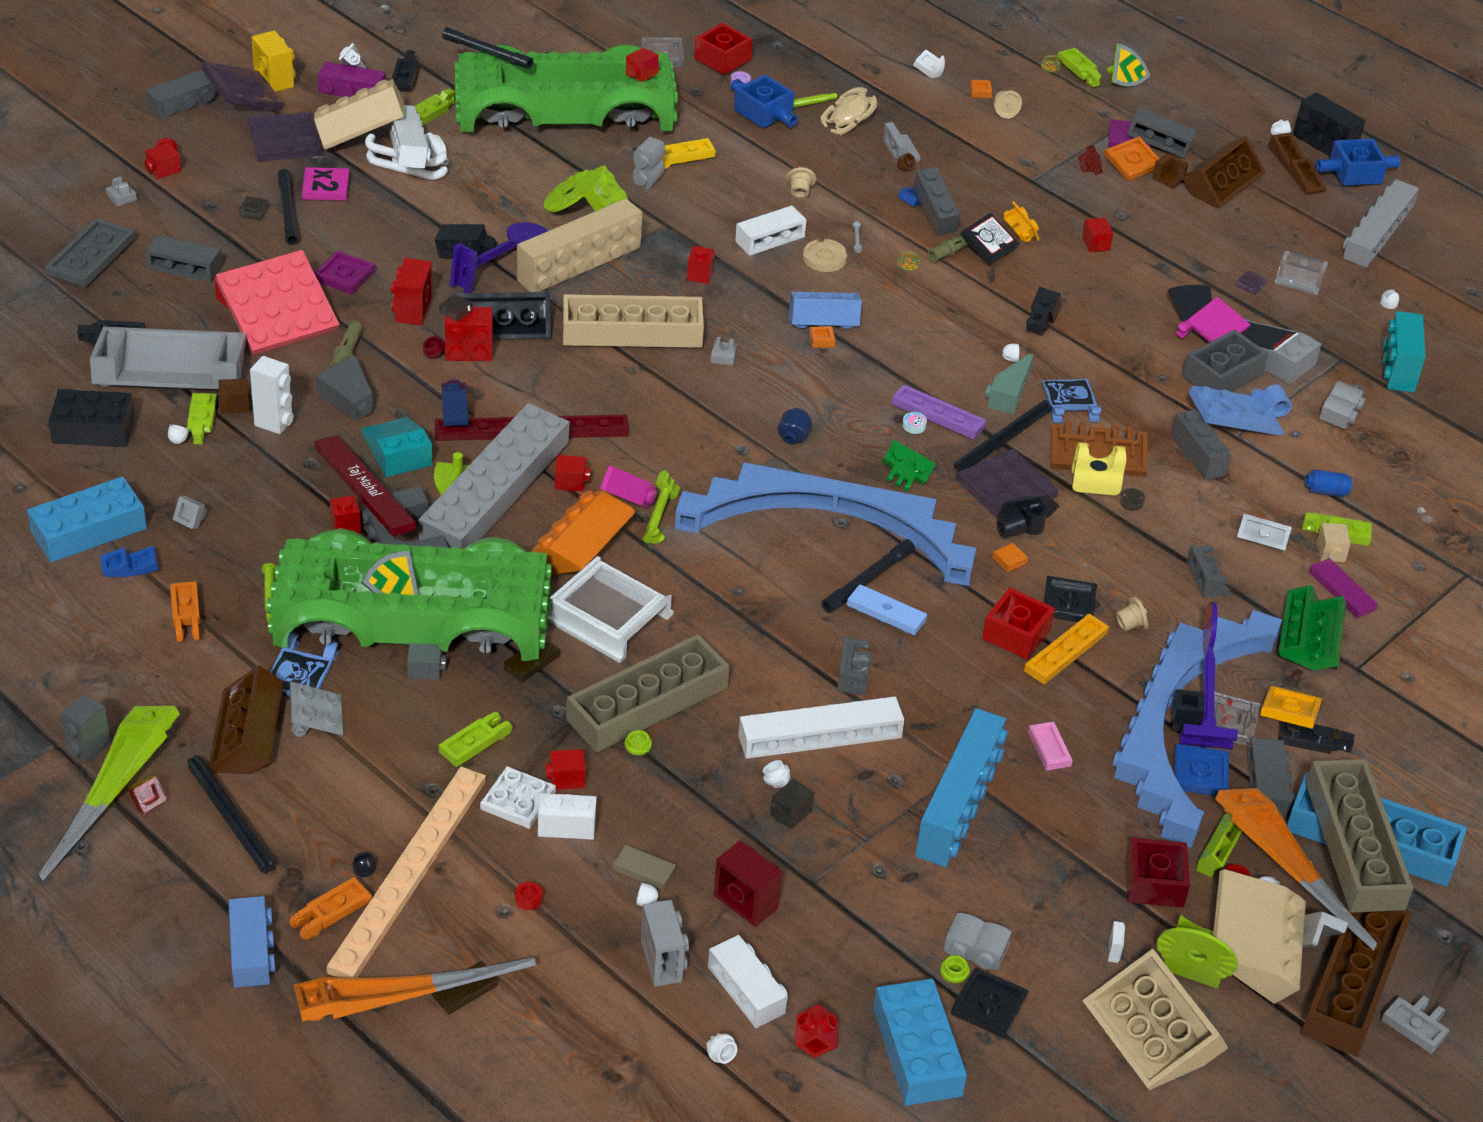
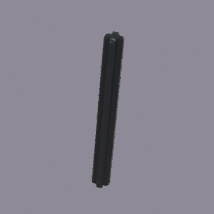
M1043 400L954 463V468L957 469L958 473H964L1052 410V405L1047 400Z
M199 755L189 758L187 760L189 770L257 867L264 874L275 869L274 859Z

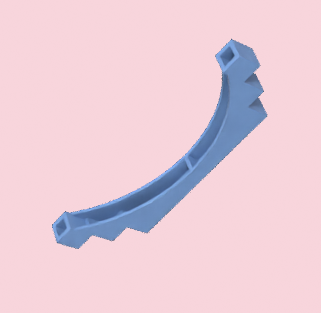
M745 462L743 463L738 481L713 477L707 496L683 491L675 516V529L699 533L700 529L714 522L756 510L812 508L834 511L872 522L892 531L903 539L911 540L914 546L922 551L945 576V582L969 586L976 553L975 547L953 543L956 523L934 519L937 499Z
M1255 610L1252 611L1249 619L1244 618L1242 624L1218 617L1216 639L1213 648L1215 666L1227 660L1259 652L1271 654L1279 634L1282 619ZM1179 623L1176 632L1171 631L1166 644L1169 648L1164 647L1159 659L1161 665H1155L1151 678L1154 681H1148L1144 692V696L1147 697L1146 699H1140L1136 713L1139 715H1133L1128 728L1131 733L1124 734L1120 746L1123 750L1122 752H1116L1112 766L1116 767L1114 778L1137 786L1135 795L1140 796L1137 807L1161 815L1159 825H1162L1163 829L1160 837L1174 842H1185L1187 847L1192 848L1200 830L1205 811L1197 809L1185 794L1173 773L1164 745L1163 725L1165 714L1174 700L1176 689L1182 690L1194 678L1204 672L1206 653L1203 650V630Z

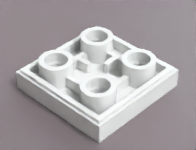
M507 766L481 801L480 809L530 829L538 818L540 793L555 794L556 785Z

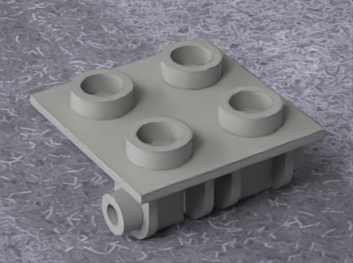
M290 682L291 723H293L291 730L295 736H304L309 728L342 736L341 694Z

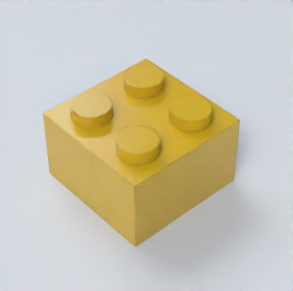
M275 30L251 36L254 72L270 93L294 87L293 78L296 77L292 63L295 59L292 48L286 45L283 37H280Z

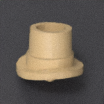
M1007 90L996 94L994 109L999 116L1009 119L1019 113L1022 106V98L1017 92Z
M804 167L790 170L787 173L786 181L791 184V194L797 198L807 197L810 187L816 182L815 173Z
M1137 597L1128 599L1127 607L1115 613L1117 622L1124 632L1141 626L1144 631L1149 629L1146 616L1147 610Z

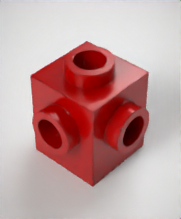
M817 1004L796 1015V1046L814 1059L837 1048L838 1018L833 1013Z

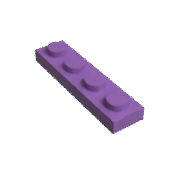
M904 384L892 396L891 404L909 412L921 413L927 420L973 440L976 439L986 426L985 419Z

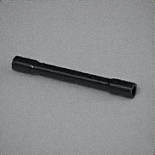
M446 27L442 32V38L459 45L462 44L527 70H530L534 64L532 57L484 42L449 27Z
M281 169L277 175L281 190L285 241L289 245H295L299 242V236L295 221L291 173L287 169Z
M909 539L903 540L891 549L887 555L841 589L834 591L822 600L823 609L828 613L835 611L847 602L859 584L866 586L894 564L902 561L914 552L915 546L913 542Z

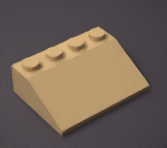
M1223 869L1219 874L1213 936L1227 944L1236 954L1238 966L1233 975L1275 1004L1300 990L1306 901L1285 886Z
M1151 949L1082 1000L1149 1091L1205 1066L1228 1049L1219 1032L1154 949Z

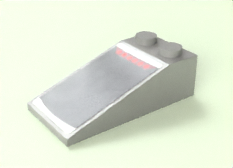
M1246 320L1251 325L1242 335L1268 353L1265 371L1290 385L1316 365L1321 343L1304 333Z

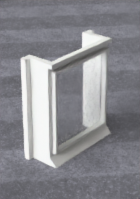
M597 556L550 597L547 622L621 663L626 658L627 640L656 614L666 620L673 615V610H671L672 595L664 596L600 561L601 558Z

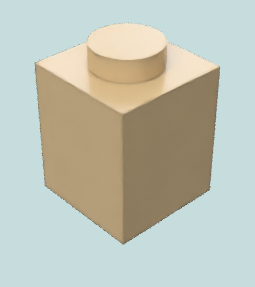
M1321 524L1317 538L1321 561L1328 558L1333 562L1346 561L1351 545L1346 524Z

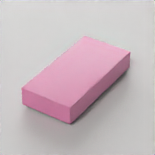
M1055 722L1029 725L1028 733L1045 770L1071 767L1073 760Z

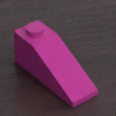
M610 465L600 487L601 490L621 500L646 509L654 503L657 496V486Z

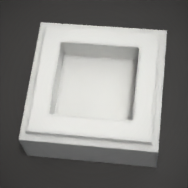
M1114 921L1109 939L1108 962L1118 963L1120 961L1124 946L1125 925L1123 922Z

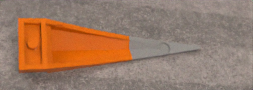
M1258 788L1219 790L1215 800L1224 807L1225 812L1232 815L1231 821L1337 918L1348 922L1347 927L1374 950L1377 942L1350 914L1321 878L1297 843L1276 805Z
M528 958L468 970L400 977H321L294 984L293 987L302 1022L307 1020L317 1021L323 1019L326 1015L332 1014V1018L336 1019L535 966L536 962L535 958Z

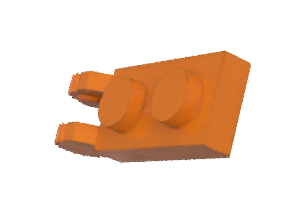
M197 582L170 584L173 626L176 629L177 642L183 641L184 633L182 626L192 625L193 639L200 640Z
M353 877L309 902L306 907L293 914L291 919H289V923L295 929L303 926L299 933L300 936L305 940L317 936L322 928L326 929L367 905L371 901L372 895Z

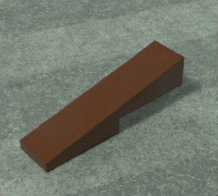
M1291 132L1272 135L1268 148L1304 193L1310 195L1325 192L1327 188L1310 157L1304 158Z

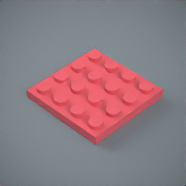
M303 250L216 274L215 280L240 332L246 333V344L251 355L339 329L340 324Z

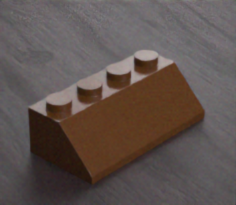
M1246 135L1227 143L1182 178L1192 196L1215 208H1219L1263 175L1265 170Z
M260 665L223 689L208 765L212 773L252 774L258 769L266 767L271 761V751L276 736L275 728L279 718L278 711L282 699L284 681Z

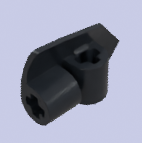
M1184 285L1168 290V294L1183 321L1191 318L1212 301L1211 288L1207 285Z
M1049 495L1006 501L1002 504L997 516L998 532L1003 539L1024 533L1039 535L1044 531L1046 518L1056 511L1059 504Z

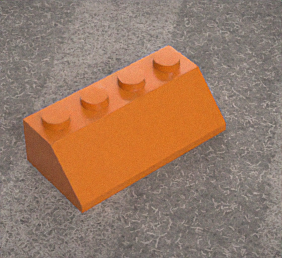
M605 491L584 492L579 496V501L566 510V515L552 525V529L548 534L539 538L538 544L531 551L547 553V564H552L551 575L582 571L631 518L635 511L632 507Z

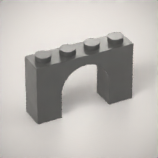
M421 486L390 493L413 518L415 523H419V518L428 510V501ZM364 504L363 509L360 510L361 522L363 525L367 524L368 538L370 541H374V543L449 548L443 535L412 542L396 539L390 535Z

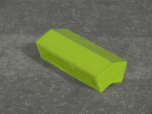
M1227 813L1223 816L1199 859L1196 871L1213 877L1216 870L1224 866L1242 833V830L1231 821L1232 815ZM1228 831L1231 832L1229 837L1226 836ZM1217 851H1220V854L1217 857L1215 854Z

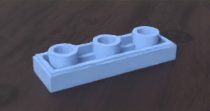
M859 584L847 600V606L912 635H916L927 620L926 613Z

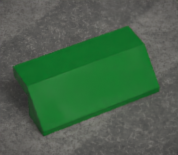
M1313 585L1288 590L1279 646L1280 656L1313 671L1339 666L1346 611L1344 596L1318 600Z

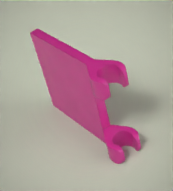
M1216 297L1191 318L1181 322L1176 334L1180 338H1184L1194 329L1208 342H1211L1233 330H1237L1242 334L1251 324L1220 298Z

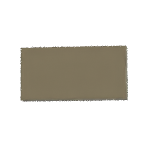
M625 845L613 863V871L664 891L676 872V864Z

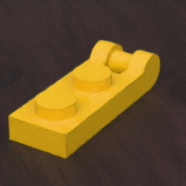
M709 138L665 145V155L662 159L664 169L670 167L671 164L715 157L716 150Z

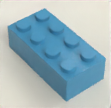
M124 477L113 479L27 509L30 532L50 563L147 529L144 506Z
M934 979L876 987L873 1011L904 1105L908 1106L963 1097L967 1074Z

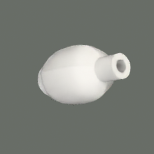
M427 133L426 141H428V148H430V158L437 157L441 152L447 155V148L440 136ZM447 158L442 163V165H447L449 163V159Z

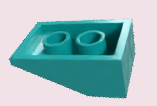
M405 417L361 428V433L385 477L432 466V443L424 429L409 418Z

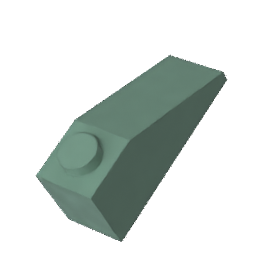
M1033 354L1026 355L995 376L993 384H988L985 397L989 398L987 408L1015 414L1031 373Z

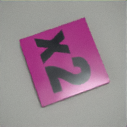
M305 167L302 199L347 201L349 169Z

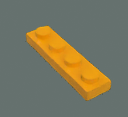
M1091 614L1086 615L1025 664L1024 672L1045 685L1106 636L1109 626Z

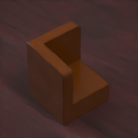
M1167 153L1155 162L1152 179L1174 189L1184 182L1182 177L1187 173L1188 163Z

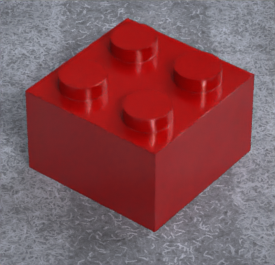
M722 22L695 37L694 59L725 75L751 60L753 39Z
M404 258L402 266H398L396 280H393L391 284V294H394L391 311L395 312V322L423 325L433 299L432 261Z
M445 307V361H492V307Z
M1009 587L986 616L982 639L1028 660L1051 630L1055 608Z

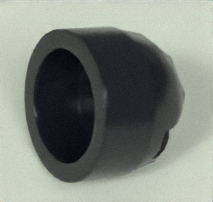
M360 852L355 855L352 862L353 872L359 877L371 876L376 870L374 857L368 852Z

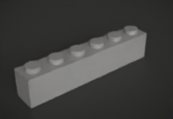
M1395 179L1391 186L1387 185L1383 196L1380 195L1375 206L1370 207L1367 217L1363 216L1359 227L1356 226L1351 237L1346 238L1343 244V249H1345L1343 259L1368 267L1414 207L1419 188Z

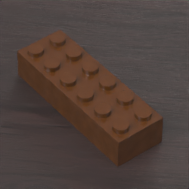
M1412 911L1350 913L1377 942V945L1372 950L1348 927L1344 934L1339 935L1308 1012L1301 1035L1358 1057Z

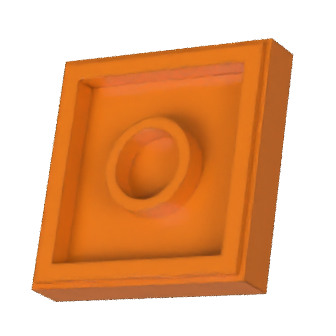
M1140 136L1105 149L1104 156L1127 181L1153 172L1155 162L1160 159Z

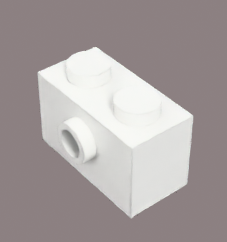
M540 793L538 837L594 840L596 796Z

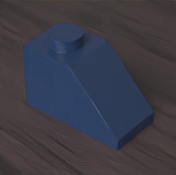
M449 380L446 383H441L444 426L468 425L466 383H461L459 380Z

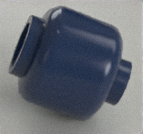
M789 409L783 413L777 431L783 441L788 444L802 443L807 438L812 421L808 413L803 409Z

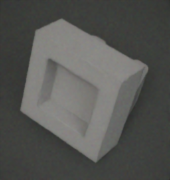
M121 176L112 179V186L106 188L107 196L116 207L137 200L136 192L127 182L122 183Z
M717 337L713 344L710 362L734 365L737 352V344H735L734 339L730 338L729 343L721 342V337Z
M179 496L173 520L191 529L199 528L200 521L205 519L207 509L204 508V504L188 496Z

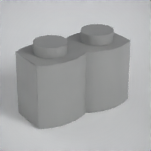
M649 137L634 152L636 167L633 171V180L635 185L649 189L662 177L664 173L662 159L665 155L663 141Z
M1337 381L1323 405L1319 419L1346 429L1349 424L1353 425L1358 416L1357 410L1361 412L1366 402V398H1363L1364 390Z
M957 913L945 938L944 951L950 954V956L958 955L965 960H972L983 969L999 970L1010 945L1012 932L1001 925L983 922L975 916Z

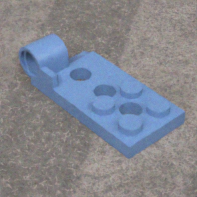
M1194 385L1188 392L1205 423L1280 436L1284 434V431L1276 417L1285 416L1292 409V402L1280 385H1271L1265 390L1254 389L1251 395Z

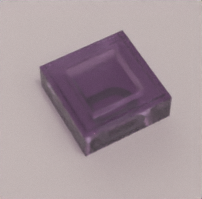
M1247 270L1237 280L1236 287L1256 295L1266 285L1267 279Z

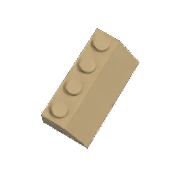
M391 79L389 81L382 80L370 89L363 88L357 91L356 95L349 98L347 96L342 97L330 106L323 105L319 107L315 112L314 121L324 149L326 150L404 117V100L394 80Z

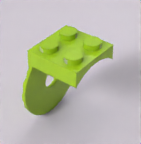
M603 165L594 170L578 172L574 176L568 177L564 182H561L545 199L544 208L547 212H557L585 197L594 211H598L621 200H628L626 192L616 182L614 175Z
M1180 915L1177 927L1163 931L1157 940V949L1165 959V965L1173 974L1217 989L1221 979L1233 975L1238 966L1236 954L1227 944L1213 936L1214 931L1198 926Z

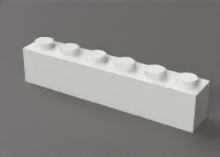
M404 105V117L387 123L398 166L425 169V162L430 160V148H428V141H426V134H424L420 114L416 112L415 106Z
M896 697L879 698L740 717L738 736L747 759L902 738L904 717Z

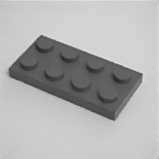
M95 218L45 266V274L86 287L135 239V231Z

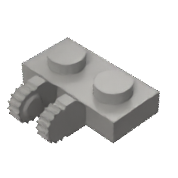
M1423 996L1414 1006L1398 997L1384 1013L1381 1021L1432 1054L1449 1033V1029L1439 1023L1445 1013V1009L1438 1006L1428 1016L1423 1013L1429 1005L1427 997Z

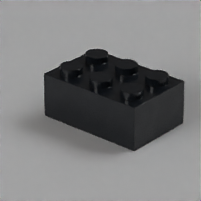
M1316 92L1301 100L1293 135L1330 157L1334 141L1361 139L1366 120Z
M58 389L49 418L52 443L126 447L135 416L132 393Z

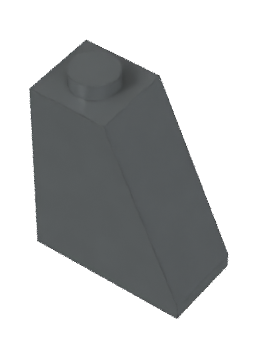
M352 355L316 375L317 394L354 422L373 412L372 391L355 356Z

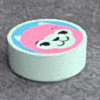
M910 412L903 417L902 426L909 433L919 434L925 431L927 419L921 413Z

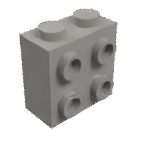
M672 900L643 904L641 944L654 987L682 982L683 970L687 969L685 951H689L688 938L686 933H681V914L679 911L674 910Z

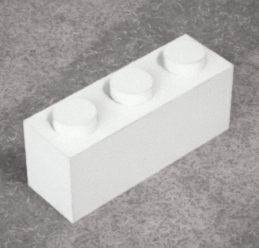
M789 206L737 223L735 242L750 256L804 238L806 218L793 206Z
M262 356L250 369L254 424L257 427L281 434L287 426L291 425L294 417L291 407L292 395L290 393L291 376L289 375V365Z
M737 935L709 949L708 968L755 1028L786 1013L788 1000L786 989L782 984H778L775 981L768 966L759 961L750 944H746Z

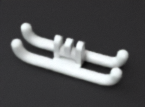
M369 134L366 137L365 144L368 148L367 160L375 166L428 180L440 179L448 172L446 166H441L436 171L398 166L394 148L374 143L376 138L374 134ZM441 152L437 157L430 158L429 161L425 162V166L432 167L442 164L447 159L446 153ZM379 153L390 156L392 161L378 158L375 155Z

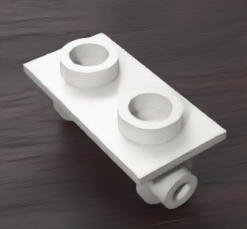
M353 43L349 47H345L340 53L338 59L341 64L366 68L365 64L360 61L362 57Z

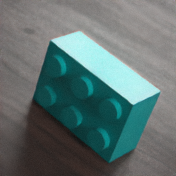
M1395 311L1393 320L1390 319L1388 322L1387 333L1389 335L1384 337L1382 351H1385L1383 365H1386L1383 379H1387V389L1415 393L1426 357L1423 315Z

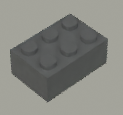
M1233 330L1188 353L1182 376L1196 386H1207L1211 389L1232 392L1263 375L1268 353L1237 330Z

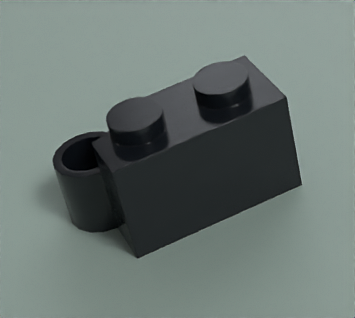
M442 224L435 238L439 258H453L454 246L459 243L476 251L477 256L497 246L496 239L487 235L484 224Z

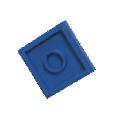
M1175 744L1173 773L1183 791L1217 796L1219 790H1229V751Z

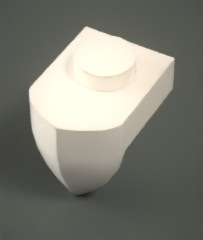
M925 50L915 60L913 66L930 78H937L944 71L945 57L942 55L939 59L928 50Z

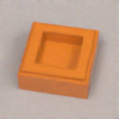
M970 80L971 98H992L991 81Z
M832 326L809 328L812 348L835 347L836 340Z
M1014 543L993 551L992 558L1007 572L1026 565L1028 562V557Z

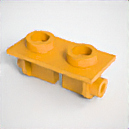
M1013 201L1014 208L1004 212V221L1013 229L1021 241L1029 242L1032 237L1039 241L1037 234L1039 227L1034 219L1030 220L1026 210L1023 207L1019 208Z

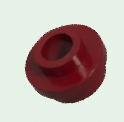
M437 336L425 340L422 345L424 355L427 358L439 357L445 349L444 341Z

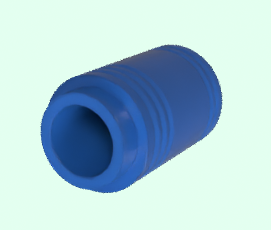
M1312 469L1311 473L1306 474L1305 487L1308 488L1309 493L1344 497L1350 494L1352 477L1348 476L1347 473Z

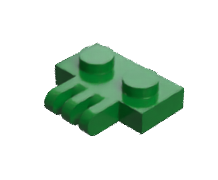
M896 440L892 441L881 461L891 467L886 480L891 482L894 475L898 478L894 484L897 487L900 486L903 480L906 481L903 486V490L906 492L913 481L924 486L936 464Z

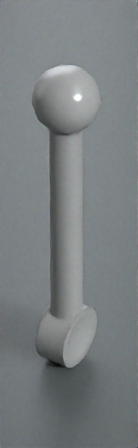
M855 221L852 224L855 229L853 251L861 253L862 245H860L859 239L861 224L859 221Z

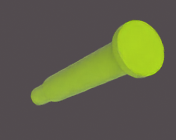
M820 94L794 99L793 108L837 99V94Z
M266 563L262 566L267 622L272 618L271 614L267 613V600L272 598L271 584L272 581H275L276 565L273 563Z

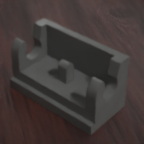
M1192 545L1187 565L1202 597L1228 596L1230 589L1226 584L1230 583L1229 579L1221 576L1214 556L1204 555L1215 552L1214 547H1197Z
M844 636L837 691L866 695L871 653L859 651L857 648L868 649L870 646L869 642L850 639L849 636Z

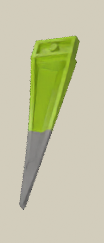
M135 706L120 723L106 759L87 798L65 836L39 873L42 880L51 873L167 738L165 732L172 727V723L180 715L175 706Z

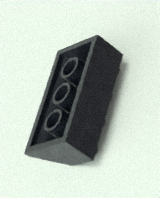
M550 292L456 294L457 307H492V340L551 339Z

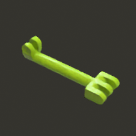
M666 470L660 472L655 483L661 492L643 536V541L646 543L656 544L665 539V535L659 532L658 525L667 501L677 498L680 491V486L675 483L672 477H669V473Z

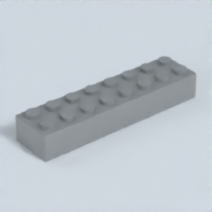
M527 403L419 518V540L443 535L449 548L458 547L463 549L469 544L481 540L569 443V421Z

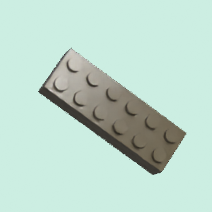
M697 634L568 696L566 701V720L597 753L626 739L628 734L634 730H644L728 688L730 666Z
M1367 760L1313 761L1306 785L1350 913L1406 910L1414 888Z

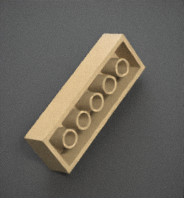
M624 199L517 244V281L529 292H540L641 248L642 211L629 200Z
M563 295V345L694 348L702 347L703 345L702 297Z

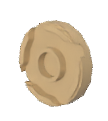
M824 239V242H818V240H814L805 246L803 260L807 266L814 270L832 272L844 267L847 262V253L845 247L836 241Z

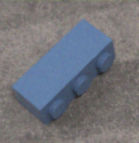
M791 291L789 319L792 325L799 328H806L808 325H817V327L834 325L851 329L853 326H860L862 299L858 293Z
M264 896L229 899L234 988L270 984L269 972H275L274 954H268V949L274 948L273 930L267 931V925H272L271 907L265 908Z

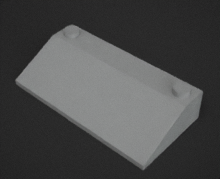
M103 327L90 357L92 384H99L103 387L126 385L219 389L218 380L241 379L246 333Z

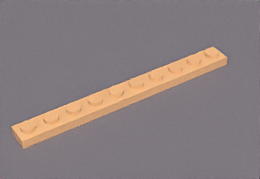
M464 767L459 768L328 963L327 974L338 978H357L481 791L486 783V775Z

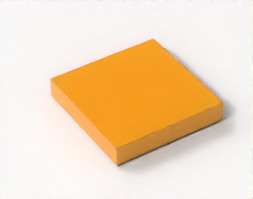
M1270 686L1260 716L1313 729L1322 699Z

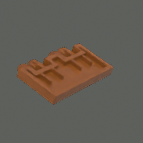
M1065 420L1064 433H1062L1063 424L1052 423L1050 468L1071 470L1076 445L1078 442L1089 444V454L1094 458L1109 456L1114 446L1125 447L1126 465L1124 475L1146 477L1147 432L1137 431L1136 440H1133V426H1127L1125 429L1126 438L1122 439L1118 438V425H1112L1110 437V428L1090 427L1088 435H1085L1086 423L1080 422L1078 434H1071V421Z

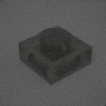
M246 196L239 207V215L261 220L268 209V200Z
M456 294L451 295L439 305V313L458 322L473 310V302Z

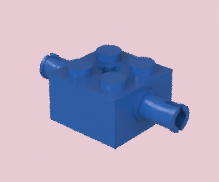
M766 74L746 84L738 78L733 80L730 89L735 92V111L762 128L778 120L790 128L796 125L798 117L792 114L793 91Z
M1374 138L1336 140L1333 143L1330 159H1318L1316 161V170L1318 173L1334 171L1343 186L1383 183L1386 169L1398 168L1400 158L1398 155L1384 156Z

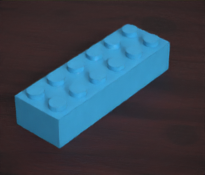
M975 708L922 817L915 857L946 868L951 858H957L961 847L960 838H966L970 828L968 821L969 819H975L979 808L977 802L978 800H984L988 788L986 783L993 781L996 767L994 766L996 763L1000 764L1003 759L1005 749L1001 748V746H1004L1008 736V730H1005L1007 718Z
M1306 772L1287 826L1291 833L1327 845L1306 785L1309 775ZM1381 798L1408 874L1447 887L1456 866L1467 827Z

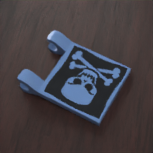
M1088 379L1042 380L1046 398L1049 404L1052 405L1053 423H1063L1062 415H1064V410H1088L1090 422L1100 421L1099 414H1101V408L1097 406Z
M290 632L288 648L281 649L270 671L273 675L284 681L282 694L290 696V682L320 689L332 663L339 655L338 643L331 641L329 644H326L323 657L296 651L299 646L298 634Z

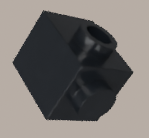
M1176 689L1171 708V730L1181 731L1184 724L1200 725L1204 712L1203 692Z

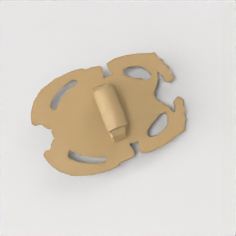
M853 88L839 97L835 102L836 108L831 105L820 117L821 123L824 128L828 127L827 123H835L836 130L830 129V132L841 136L852 130L858 123L873 113L877 107V98L875 95L867 97L866 88Z

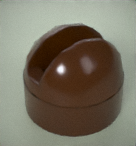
M910 153L901 155L897 160V166L902 171H909L916 165L915 157Z

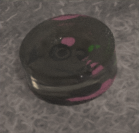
M1127 488L1121 492L1120 504L1123 508L1136 511L1143 507L1145 501L1143 492L1135 488Z

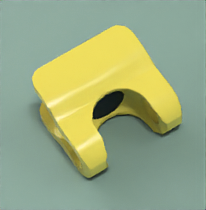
M1078 442L1071 466L1072 473L1074 474L1073 490L1083 493L1118 495L1121 492L1126 465V448L1114 446L1109 456L1094 458L1089 454V444Z

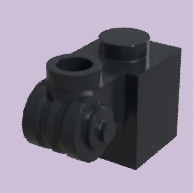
M1039 286L1031 305L1032 314L1026 321L1028 332L1043 336L1049 329L1048 322L1054 324L1062 306L1061 293Z

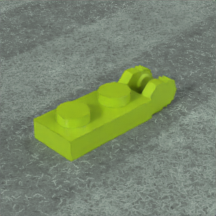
M493 712L483 719L476 720L439 744V753L455 767H458L496 741L504 739L505 736L510 734L513 726L508 721L499 724L502 717L498 712Z

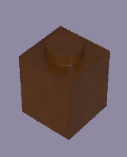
M248 378L218 380L220 414L250 412V402H253L252 388L248 387Z

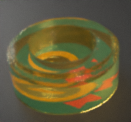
M1047 55L1042 58L1041 68L1046 72H1058L1061 69L1062 61L1057 56Z
M911 251L899 254L897 265L900 269L914 271L919 268V255Z

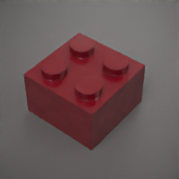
M1131 837L1126 856L1128 903L1184 908L1190 888L1187 843Z
M739 840L716 859L713 896L754 927H757L779 907L782 871L777 865L770 863L759 855L754 848L748 847Z

